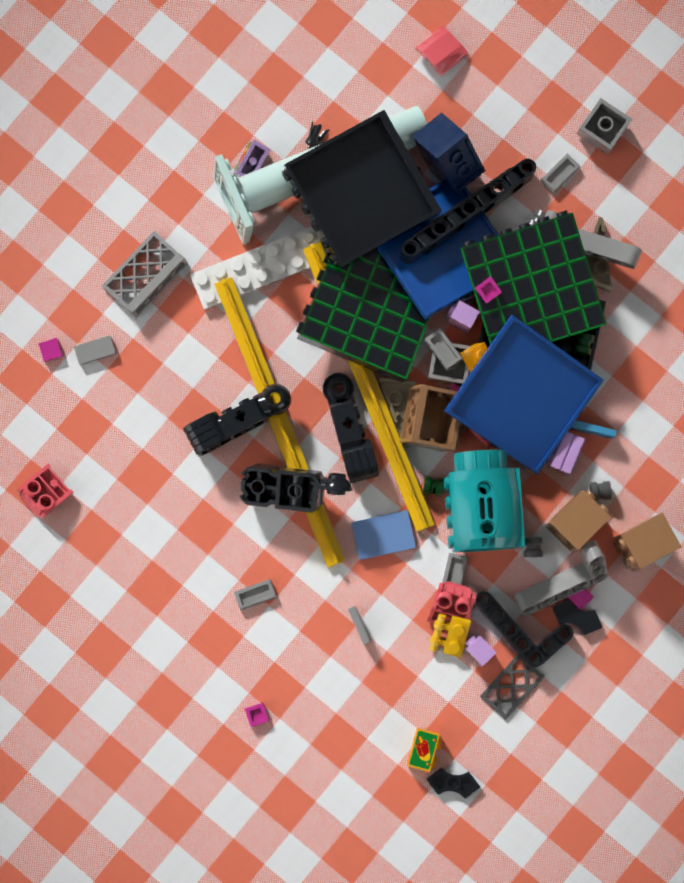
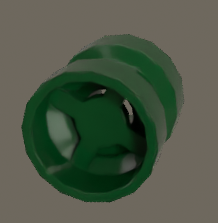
M587 333L575 334L576 343L573 345L572 352L590 356L592 351L590 347L594 342L595 336Z
M425 476L423 495L435 494L436 497H442L445 478L433 479L431 476Z

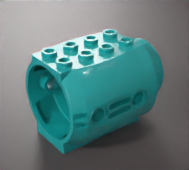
M477 450L455 453V471L449 472L444 479V490H448V497L445 498L446 510H449L450 515L446 517L447 529H451V536L448 537V548H452V553L525 547L520 468H507L505 450ZM479 488L484 489L486 494H482Z

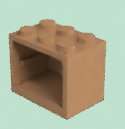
M424 384L410 386L400 443L442 452L455 451L459 444L458 430L461 428L462 423L444 410L457 392Z
M589 490L578 492L545 525L571 553L578 551L611 518L608 508L603 504L599 505L595 501L596 497Z
M663 512L614 537L615 542H613L616 550L622 552L625 557L623 562L626 568L632 571L640 570L682 547Z

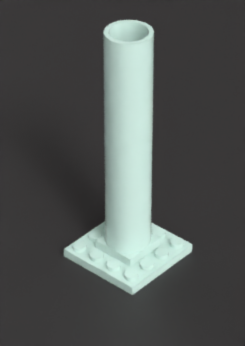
M414 106L389 116L407 150L416 147L417 145L412 136L427 125V121L420 108ZM313 148L241 177H237L236 174L231 176L230 163L228 159L224 160L222 154L215 157L213 178L242 245L250 243L252 227H254L253 223L255 222L252 213L294 196L291 191L293 187L290 181L286 182L282 175L283 165Z

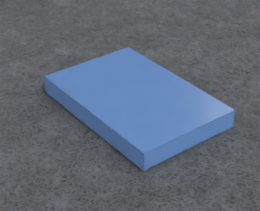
M408 510L351 522L359 560L416 548Z

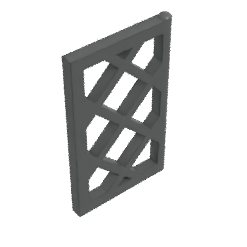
M517 654L480 697L506 720L545 675L541 674L536 668L527 665ZM518 659L524 663V670H513V665ZM534 672L539 676L533 684H528L527 673ZM510 673L511 685L499 686V680L505 674ZM513 673H524L525 684L514 685ZM525 687V693L520 699H514V688ZM500 688H511V700H500ZM491 689H497V700H489L486 697ZM512 702V708L505 714L501 710L500 703Z

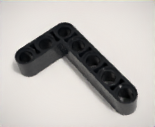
M481 591L476 595L474 602L476 607L530 667L536 668L543 665L573 637L572 627L563 624L556 627L542 641L535 645L489 592ZM480 595L487 596V605L483 606L478 602ZM493 610L501 612L500 620H494L491 617ZM510 624L514 627L512 635L505 633V625ZM561 628L568 630L569 634L566 639L561 638L559 635ZM519 639H524L527 642V647L524 650L519 649L517 646ZM548 640L554 644V649L551 652L547 651L544 646ZM533 653L540 657L538 664H533L530 661V656Z

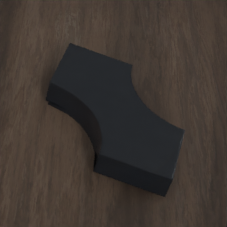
M570 599L551 606L558 624H573L584 635L603 628L595 610H580L572 604Z
M441 767L426 778L438 795L446 791H453L466 799L480 788L469 771L464 774L453 775Z

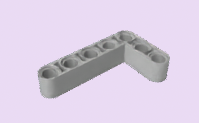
M547 210L545 217L549 216V219L556 218L557 212ZM578 229L586 255L635 269L642 249L625 242Z
M589 541L581 547L583 563L517 593L514 599L522 615L526 616L605 580L608 576L606 560L597 542Z

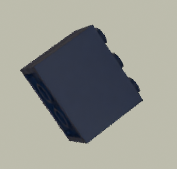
M442 112L412 136L431 173L456 195L486 171L468 135Z

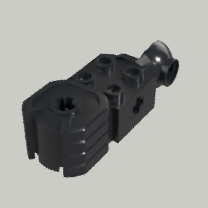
M334 373L325 379L323 394L328 400L349 482L352 484L364 479L378 477L380 473L371 439L363 440L365 437L363 424H358L357 419H360L358 406H354L356 404L353 395L354 384L347 375ZM337 384L342 385L344 391L340 394H336L333 391V387ZM346 422H350V428H347V426H345Z
M281 384L268 385L261 393L253 396V399L249 400V398H246L238 403V407L234 409L229 407L223 410L221 416L214 411L186 425L183 430L198 457L203 456L269 421L270 417L283 414L291 405L289 390ZM273 394H278L281 399L279 403L273 404L270 402V397ZM239 415L244 416V421H240Z
M258 463L246 468L241 473L243 476L245 475L241 482V491L244 494L239 497L246 505L268 507L275 504L276 509L313 513L323 504L324 490H327V493L331 495H345L346 491H352V486L346 479V475L341 473H329V477H324L321 471L287 467L280 468L277 465Z

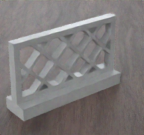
M153 231L109 277L102 287L137 318L188 262ZM154 238L160 242V249H150V243ZM163 252H172L175 255L170 261H163ZM147 253V262L137 263V256ZM150 253H160V262H150ZM160 265V272L157 275H150V266ZM147 266V275L137 276V267ZM127 267H133V276L124 277V270ZM147 279V285L143 289H137V280ZM124 280H134V289L124 290ZM113 281H120V290H111L109 286ZM124 293H134V299L129 304L124 301Z

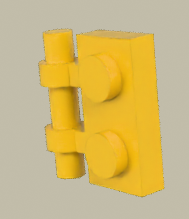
M439 614L434 622V634L429 641L431 643L430 650L436 652L438 646L442 645L444 646V654L461 658L471 620L452 616L451 622L445 621L446 615ZM442 630H448L446 638L441 637Z

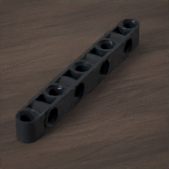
M532 159L522 160L422 228L403 243L400 252L401 261L406 264L415 262L517 192L522 186L532 180L537 168L536 163ZM465 209L471 210L472 213L466 212ZM439 229L443 233H437L435 230ZM406 250H411L413 254L406 253Z

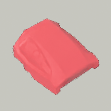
M444 26L440 27L427 40L415 48L425 60L429 61L440 76L468 55L463 45Z
M47 464L17 490L22 501L34 515L41 519L74 493L53 472L50 464Z
M450 581L439 583L427 621L435 622L439 614L446 615L445 621L451 622L452 616L469 620L476 600V594L470 588Z

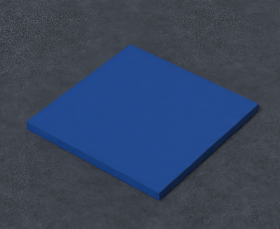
M443 182L430 188L442 211L431 219L377 248L425 320L474 293L460 247H464L463 243L473 239L475 243L483 241V236L492 233L494 237L499 235L484 214L415 262L406 264L401 261L400 252L403 243L470 196L471 193L466 187L457 195ZM465 209L466 212L472 213L471 210ZM439 229L435 230L437 233H443ZM406 250V253L413 254L411 250Z
M511 314L444 411L500 450H505L506 454L538 475L604 379Z

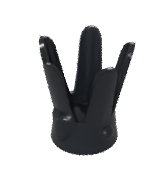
M312 121L309 136L305 141L310 146L309 149L318 146L329 132V129L324 130L319 135L322 125L318 124L313 127Z

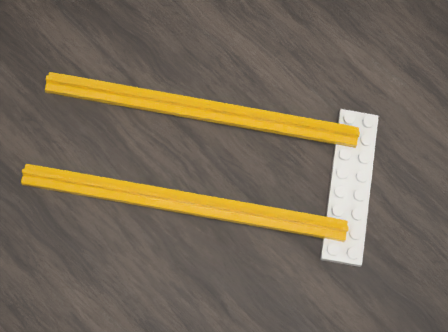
M312 226L190 274L204 310L219 304L223 305L258 394L268 385L275 383L240 296L307 269H311L318 285L319 281L316 278L320 269L324 270L326 264L323 263V260L329 250L328 248L324 249L320 242L321 236L319 232H315ZM347 360L416 532L435 525L404 447L400 443V437L373 370ZM273 394L270 397V402L277 404L281 398L278 394ZM286 411L283 414L270 417V425L287 467L309 470ZM322 504L313 513L306 512L327 567L346 561L324 505Z

